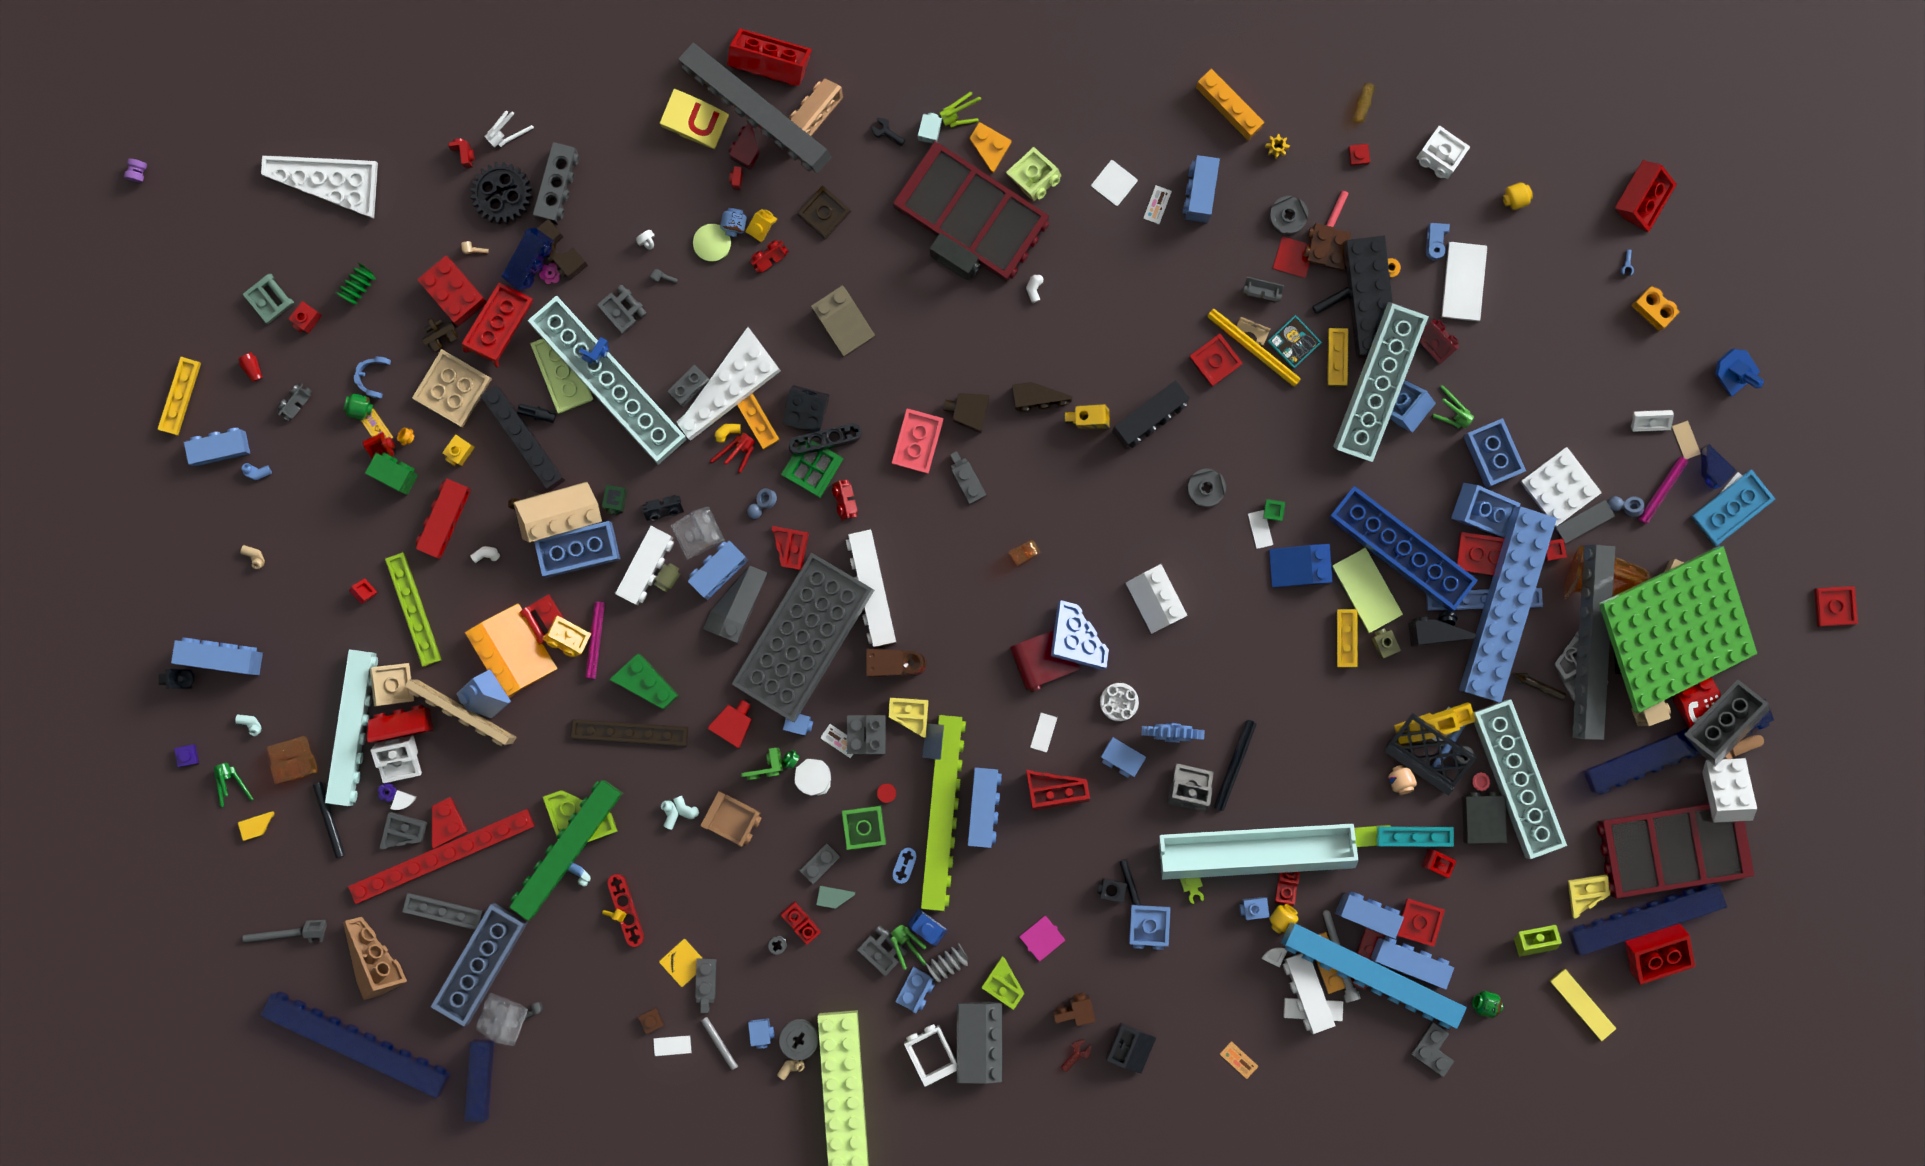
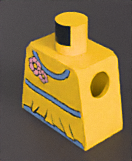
M1105 404L1076 406L1075 412H1065V423H1076L1079 429L1110 428L1109 408ZM1084 415H1088L1086 420H1083Z

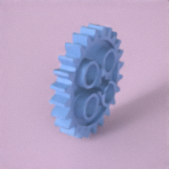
M1176 723L1155 724V727L1142 726L1141 735L1154 736V739L1165 740V742L1180 743V741L1191 742V739H1204L1205 730L1192 729V726H1183Z

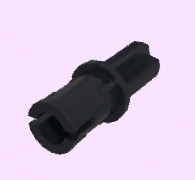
M519 404L517 413L520 415L532 417L535 421L538 419L554 424L557 413L542 409L540 406L536 408L525 404Z

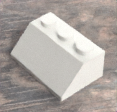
M1161 564L1126 582L1151 634L1188 616Z

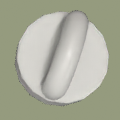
M647 230L640 234L635 241L639 246L644 245L645 248L651 250L654 247L652 238L655 235L652 230Z

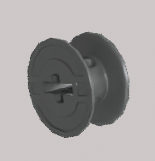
M795 1019L789 1022L783 1028L779 1037L782 1052L793 1060H804L810 1057L815 1052L819 1042V1033L816 1027L804 1019ZM802 1032L805 1034L802 1039L804 1043L800 1042L796 1047L793 1045L796 1041L794 1037H799Z

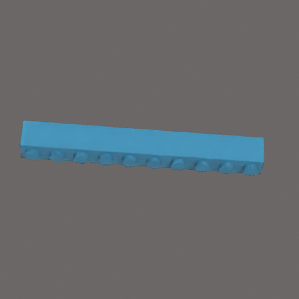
M1290 922L1281 941V944L1286 946L1285 950L1296 954L1298 951L1303 954V959L1312 963L1316 960L1320 962V967L1328 971L1331 968L1337 970L1336 975L1347 979L1349 976L1355 979L1353 983L1363 988L1367 985L1372 988L1371 992L1382 996V993L1389 996L1387 1000L1396 1004L1402 1002L1406 1004V1009L1416 1013V1010L1423 1012L1422 1017L1431 1021L1435 1018L1440 1021L1439 1025L1450 1029V1027L1457 1029L1467 1007L1295 923Z

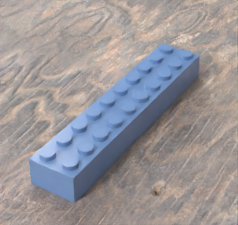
M1524 507L1513 508L1459 691L1494 702H1502L1557 518Z

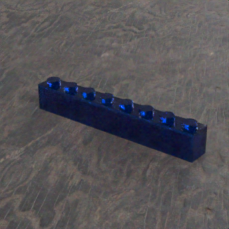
M1713 883L1703 884L1700 889H1686L1679 896L1671 894L1665 896L1663 901L1653 900L1647 902V906L1642 908L1639 906L1631 907L1624 914H1621V912L1609 915V919L1603 920V918L1592 920L1590 925L1580 924L1574 926L1573 930L1568 933L1575 954L1581 956L1727 908L1721 887Z

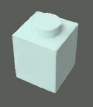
M934 113L923 114L918 133L919 141L931 144L938 141L942 118H939V115Z

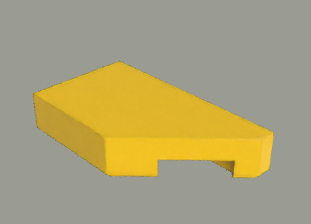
M274 811L238 822L243 841L264 835L271 818L274 816Z

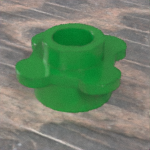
M792 749L784 755L782 761L785 768L789 767L792 769L799 759L796 751Z

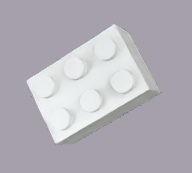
M1746 758L1722 759L1717 766L1706 760L1702 773L1713 823L1753 821L1757 806Z

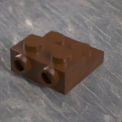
M1315 223L1308 232L1310 242L1304 251L1305 263L1341 271L1344 270L1343 242L1350 240L1351 232Z

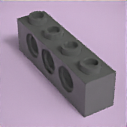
M553 142L533 212L536 219L543 221L549 219L554 224H558L559 219H563L564 201L567 202L569 198V183L572 184L574 180V165L577 166L579 162V154L576 148ZM561 162L567 163L564 169H558V165ZM556 180L562 181L561 186L557 188L553 187V183ZM551 198H556V204L549 206L548 201Z

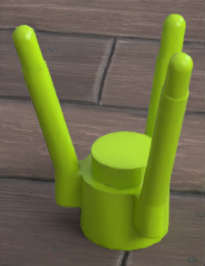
M969 92L950 106L943 108L940 115L944 125L950 124L952 128L957 125L978 122V118L955 120L958 119L957 112L980 101L981 97H977L954 108L972 95V92Z

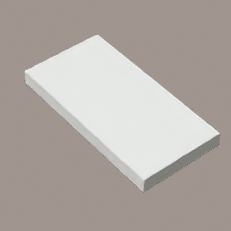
M1457 242L1448 243L1441 318L1480 321L1487 246Z

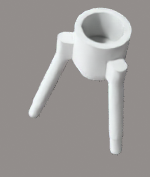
M505 111L484 137L494 147L497 145L502 147L505 143L523 135L534 127L531 125L503 140L504 134L500 130L514 115V112H510L506 116L508 111Z

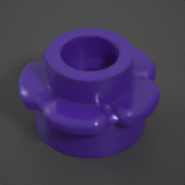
M385 783V785L379 786L378 797L382 801L390 802L394 799L397 790L393 784Z

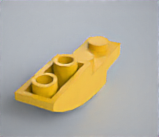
M1469 702L1433 715L1428 713L1419 716L1444 735L1458 731L1464 725L1476 722ZM1412 720L1409 724L1410 731L1421 730L1420 724ZM1405 722L1394 725L1396 733ZM1433 733L1425 734V739L1436 737ZM1422 734L1411 735L1412 742L1422 741ZM1408 736L1399 737L1398 742L1400 744L1409 743Z

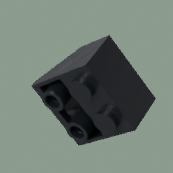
M1120 1022L1106 1055V1060L1124 1069L1142 1074L1156 1037Z

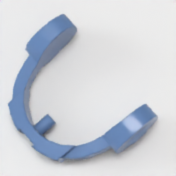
M375 356V359H368L357 365L354 382L361 390L366 392V395L382 399V393L365 388L361 382V376H365V373L362 371L369 364L390 365V359Z

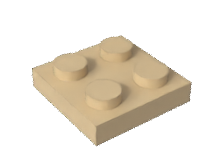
M409 663L369 668L374 706L414 701V696L405 687L407 681L411 680Z

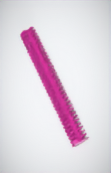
M1684 457L1678 458L1677 462H1675L1676 464L1670 470L1671 472L1665 477L1659 489H1657L1655 495L1649 501L1650 503H1648L1647 507H1645L1646 509L1640 515L1641 517L1638 519L1640 522L1648 524L1646 522H1649V518L1653 517V512L1657 511L1656 509L1660 507L1661 501L1665 499L1666 493H1669L1670 487H1673L1671 485H1674V481H1677L1675 480L1678 479L1676 477H1679V473H1682L1683 467L1687 465L1689 460Z
M594 602L595 607L593 611L595 612H593V624H591V643H589L588 648L590 650H588L589 657H587V661L589 662L586 664V678L596 679L594 674L597 671L595 669H597L598 663L596 662H598L597 657H599L597 656L599 655L597 650L600 648L598 643H600L599 638L601 637L599 636L602 633L600 629H602L601 624H603L601 619L604 617V613H602L604 612L603 607H605L603 606L605 605L604 602Z

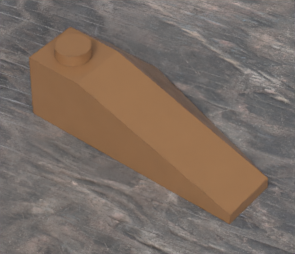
M362 917L343 922L356 982L364 1000L381 996L407 982L399 962L396 959L393 960L387 952V947L381 945L376 938L375 932Z

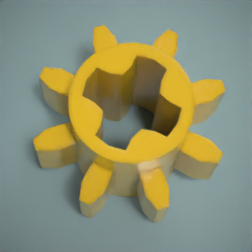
M1280 134L1276 138L1270 136L1269 141L1271 143L1265 145V148H1269L1268 156L1272 154L1275 156V159L1280 154L1285 156L1286 152L1284 149L1287 150L1290 145H1286L1287 137L1283 139L1280 137ZM1278 144L1281 145L1280 148H1279V147L1276 148V149L1274 148V145H1278Z

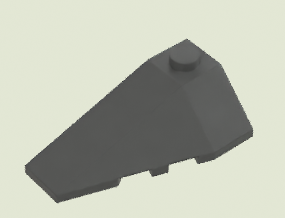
M749 566L710 611L703 629L739 644L768 573Z

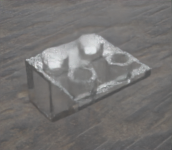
M489 993L475 1030L494 1042L515 1046L528 1009L517 1002Z

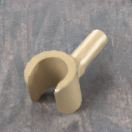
M468 241L461 243L464 254L476 252L488 254L489 249L472 248V243Z

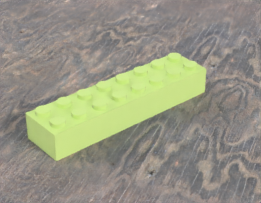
M858 1010L819 1013L818 1028L828 1166H869Z

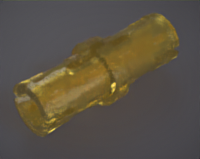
M1364 83L1361 96L1356 102L1358 105L1353 117L1354 121L1359 123L1365 122L1368 108L1372 105L1371 99L1376 88L1375 85Z

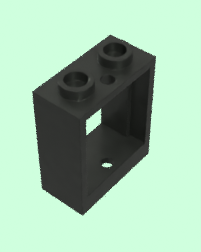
M942 233L938 235L930 247V256L966 280H969L971 276L974 278L980 269L978 256Z

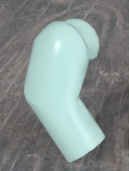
M663 801L661 809L667 815L663 826L672 830L678 817V811L672 801Z

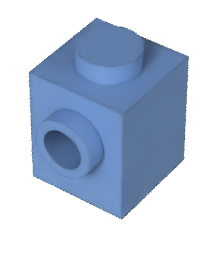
M1266 897L1242 899V904H1239L1240 915L1244 916L1245 920L1269 917Z
M769 1018L750 1020L748 1022L751 1046H756V1049L768 1047L767 1044H770L772 1038H775L774 1027H770Z

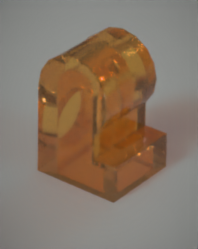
M1033 539L1009 551L1017 567L1041 553Z

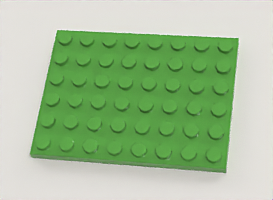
M1718 546L1599 603L1635 713H1640L1757 654L1724 546Z

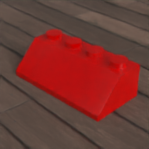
M740 28L729 46L727 66H731L736 70H745L754 75H762L771 80L786 82L792 86H800L812 49Z

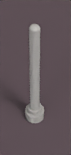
M1325 910L1323 917L1332 942L1340 945L1331 913ZM1349 976L1347 979L1343 978L1346 988L1344 995L1346 1003L1361 999L1359 991L1353 987L1351 978Z

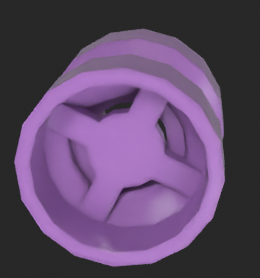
M128 159V169L124 173V178L143 183V172L147 168V163L136 159Z

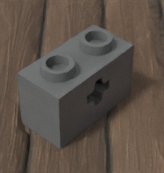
M694 364L667 392L684 408L706 386L709 378Z

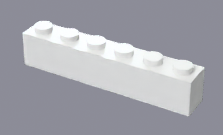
M870 529L848 534L849 539L846 540L848 551L852 550L853 558H850L852 570L856 569L857 577L854 578L875 590L865 605L866 614H863L865 626L869 625L870 633H867L868 642L873 644L874 648L896 643L872 531Z

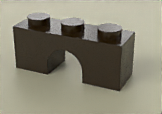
M549 219L531 233L534 237L533 243L539 249L544 248L547 252L545 257L551 263L556 262L559 266L557 270L564 278L568 276L571 280L588 266L574 248H571L566 253L556 251V245L563 238V235Z

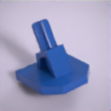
M1731 349L1717 361L1715 375L1729 396L1735 395L1747 383L1754 388H1761L1764 380L1757 376L1760 370L1747 350Z

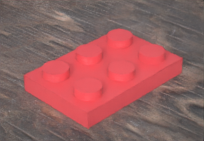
M906 409L892 464L929 474L944 418Z

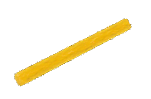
M1212 309L1207 317L1292 386L1295 387L1301 380L1299 376L1217 310Z

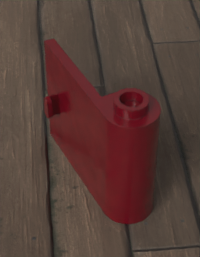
M1054 630L1010 647L1026 690L1030 689L1031 692L1042 689L1041 684L1080 670L1078 663L1051 656Z

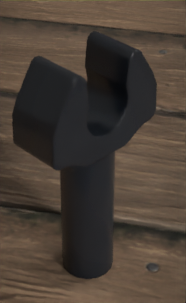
M877 118V122L883 125V129L879 130L872 126L874 135L877 138L886 135L902 146L905 139L889 129V121L885 118Z

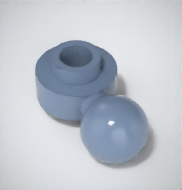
M767 488L760 490L757 494V504H751L747 509L748 516L752 519H757L762 515L763 508L769 509L773 507L777 500L776 493Z
M1614 496L1608 501V505L1614 512L1624 509L1627 515L1636 517L1644 511V502L1639 497H1630L1623 501L1620 497Z

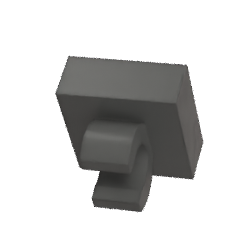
M326 920L306 921L302 931L303 938H308L310 943L313 942L314 938H319V941L322 942L327 927Z

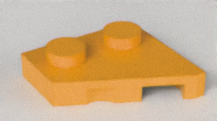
M980 122L970 137L971 143L978 150L979 155L984 159L989 170L994 173L1011 145L1012 140Z

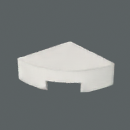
M397 790L390 809L400 810L407 808L415 801L416 796Z
M1281 947L1272 948L1265 952L1261 959L1280 967L1287 950Z

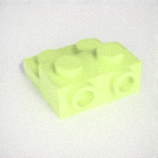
M1034 147L1006 172L1008 177L1033 201L1037 198L1039 200L1046 195V190L1050 186H1056L1060 182L1061 177L1059 169Z

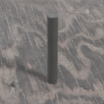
M302 928L243 935V942L302 936Z

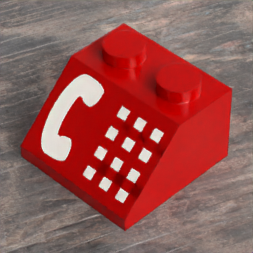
M1710 677L1674 695L1673 702L1690 729L1721 695L1713 679Z

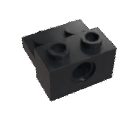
M793 385L789 390L783 424L810 432L821 431L830 394Z

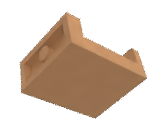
M718 791L700 826L743 847L744 844L748 845L753 835L750 833L753 827H758L762 819L759 817L761 812Z

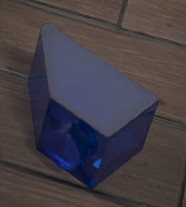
M1709 444L1701 449V474L1705 479L1704 482L1710 488H1721L1737 470Z

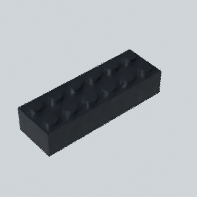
M1385 235L1351 239L1343 242L1356 356L1369 354L1388 302L1393 303Z

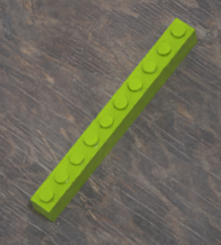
M939 715V725H944L941 759H935L921 909L944 911L945 906L949 907L950 895H946V888L951 887V876L948 875V868H952L953 856H950V848L954 849L955 837H951L952 829H956L957 818L953 817L954 810H958L959 798H955V792L960 790V779H957V771L962 769V760L958 759L959 752H963L964 741L960 740L961 733H965L966 721H962V717Z

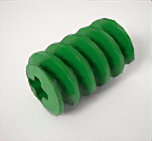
M359 262L357 263L360 269L353 268L355 275L348 274L351 281L344 280L346 287L339 286L342 293L335 292L354 305L358 304L355 297L362 298L359 292H367L364 285L371 287L369 279L376 280L373 272Z

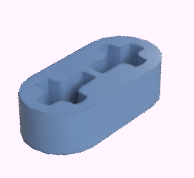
M904 848L899 854L893 871V879L897 883H905L910 878L917 857L915 850L912 848ZM911 851L913 860L909 859L907 865L903 864L905 857L902 856L903 853ZM902 866L906 867L904 874L907 877L899 880L896 872H900Z

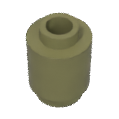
M671 563L669 565L664 564L655 578L656 582L654 585L668 592L681 575L678 572L679 568Z

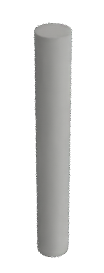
M708 1017L701 1020V1023L730 1069L734 1070L737 1068L738 1065Z

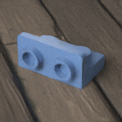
M913 967L895 1002L912 1010L915 1014L918 1010L922 1011L926 1000H924L926 993H931L935 986V983L932 982L933 976Z

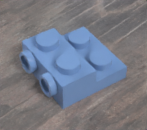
M1131 905L1129 944H1133V948L1144 949V945H1150L1152 949L1164 950V946L1169 947L1171 907Z

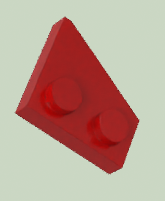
M772 526L781 566L801 570L809 533Z
M451 797L432 806L433 849L468 832Z

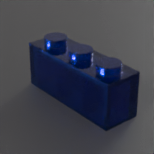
M537 228L527 229L501 277L518 290L531 287L534 283L535 274L543 266L542 262L545 256L551 252V245L554 240Z

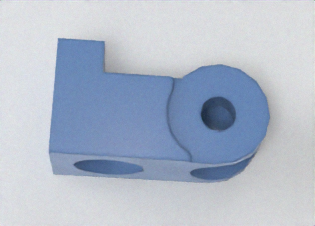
M1430 223L1427 226L1426 256L1430 260L1436 261L1445 254L1443 239L1444 235L1449 232L1450 224Z

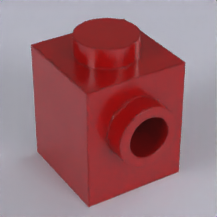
M302 301L289 320L293 322L292 327L300 333L303 330L310 333L323 315Z

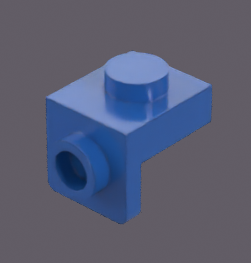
M600 337L591 353L580 348L581 359L589 364L592 362L598 364L602 357L605 358L609 352L608 341Z

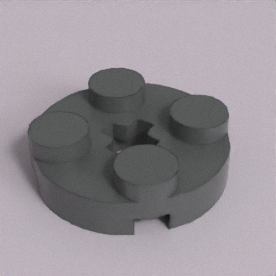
M1283 196L1276 200L1270 209V222L1280 234H1295L1307 222V206L1302 200L1293 196ZM1285 211L1293 212L1292 220L1284 217Z
M1212 469L1198 470L1189 479L1187 486L1188 495L1196 505L1212 507L1218 504L1224 497L1226 482L1220 473ZM1204 483H1207L1209 486H1212V489L1209 490V493H1206V491H1202Z

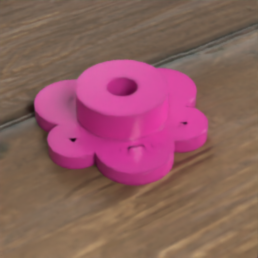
M550 263L542 267L543 271L540 272L539 276L542 280H545L546 284H551V282L558 283L560 281L559 275L561 274L557 270V265Z

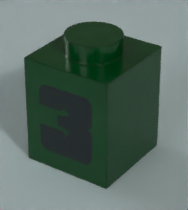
M606 485L602 508L607 510L606 513L618 515V512H624L627 489Z

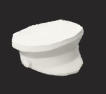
M806 759L796 767L795 785L801 792L810 796H819L827 793L830 788L831 774L828 766L823 761Z

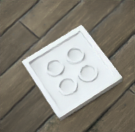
M1567 447L1520 481L1542 512L1557 518L1554 527H1557L1602 493Z

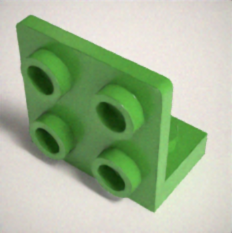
M771 748L769 753H766L767 763L772 768L741 773L742 777H747V780L760 778V774L766 773V777L779 775V771H783L780 748Z

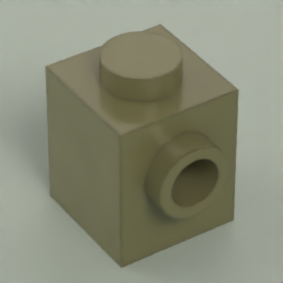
M1384 628L1374 632L1376 636L1372 637L1371 640L1380 659L1401 651L1392 630L1386 631Z

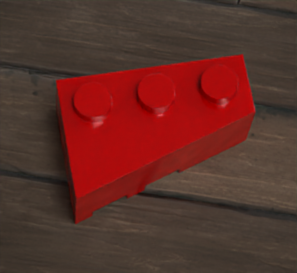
M1026 770L1032 811L1090 802L1087 779Z

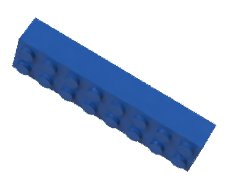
M1353 486L1328 518L1449 612L1455 611L1478 581L1356 486Z

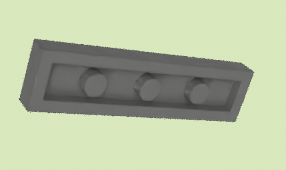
M407 893L403 908L404 913L476 930L482 920L484 912L483 910L413 893Z

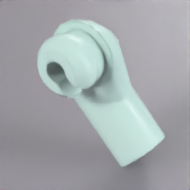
M237 714L236 724L247 725L250 735L257 736L261 732L262 727L256 717Z
M682 796L673 799L679 815L688 819H694L699 815L698 808L686 806Z

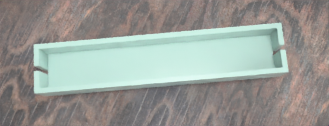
M1354 824L1160 835L1159 853L1162 880L1356 868L1358 863Z

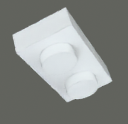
M1673 411L1634 412L1631 424L1632 431L1671 430L1674 417Z

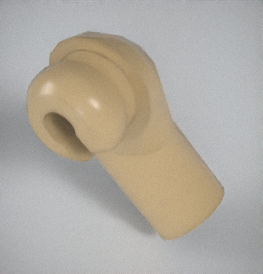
M245 545L242 546L240 553L251 557L253 563L251 566L254 569L262 568L265 560L261 551Z
M786 1060L777 1076L785 1080L791 1071H803L805 1068L803 1060Z

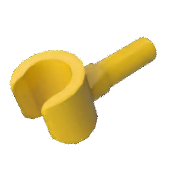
M616 909L614 913L606 910L602 911L603 915L609 916L621 923L627 915L620 909Z

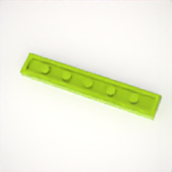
M402 552L386 558L385 561L422 667L442 661L405 553Z

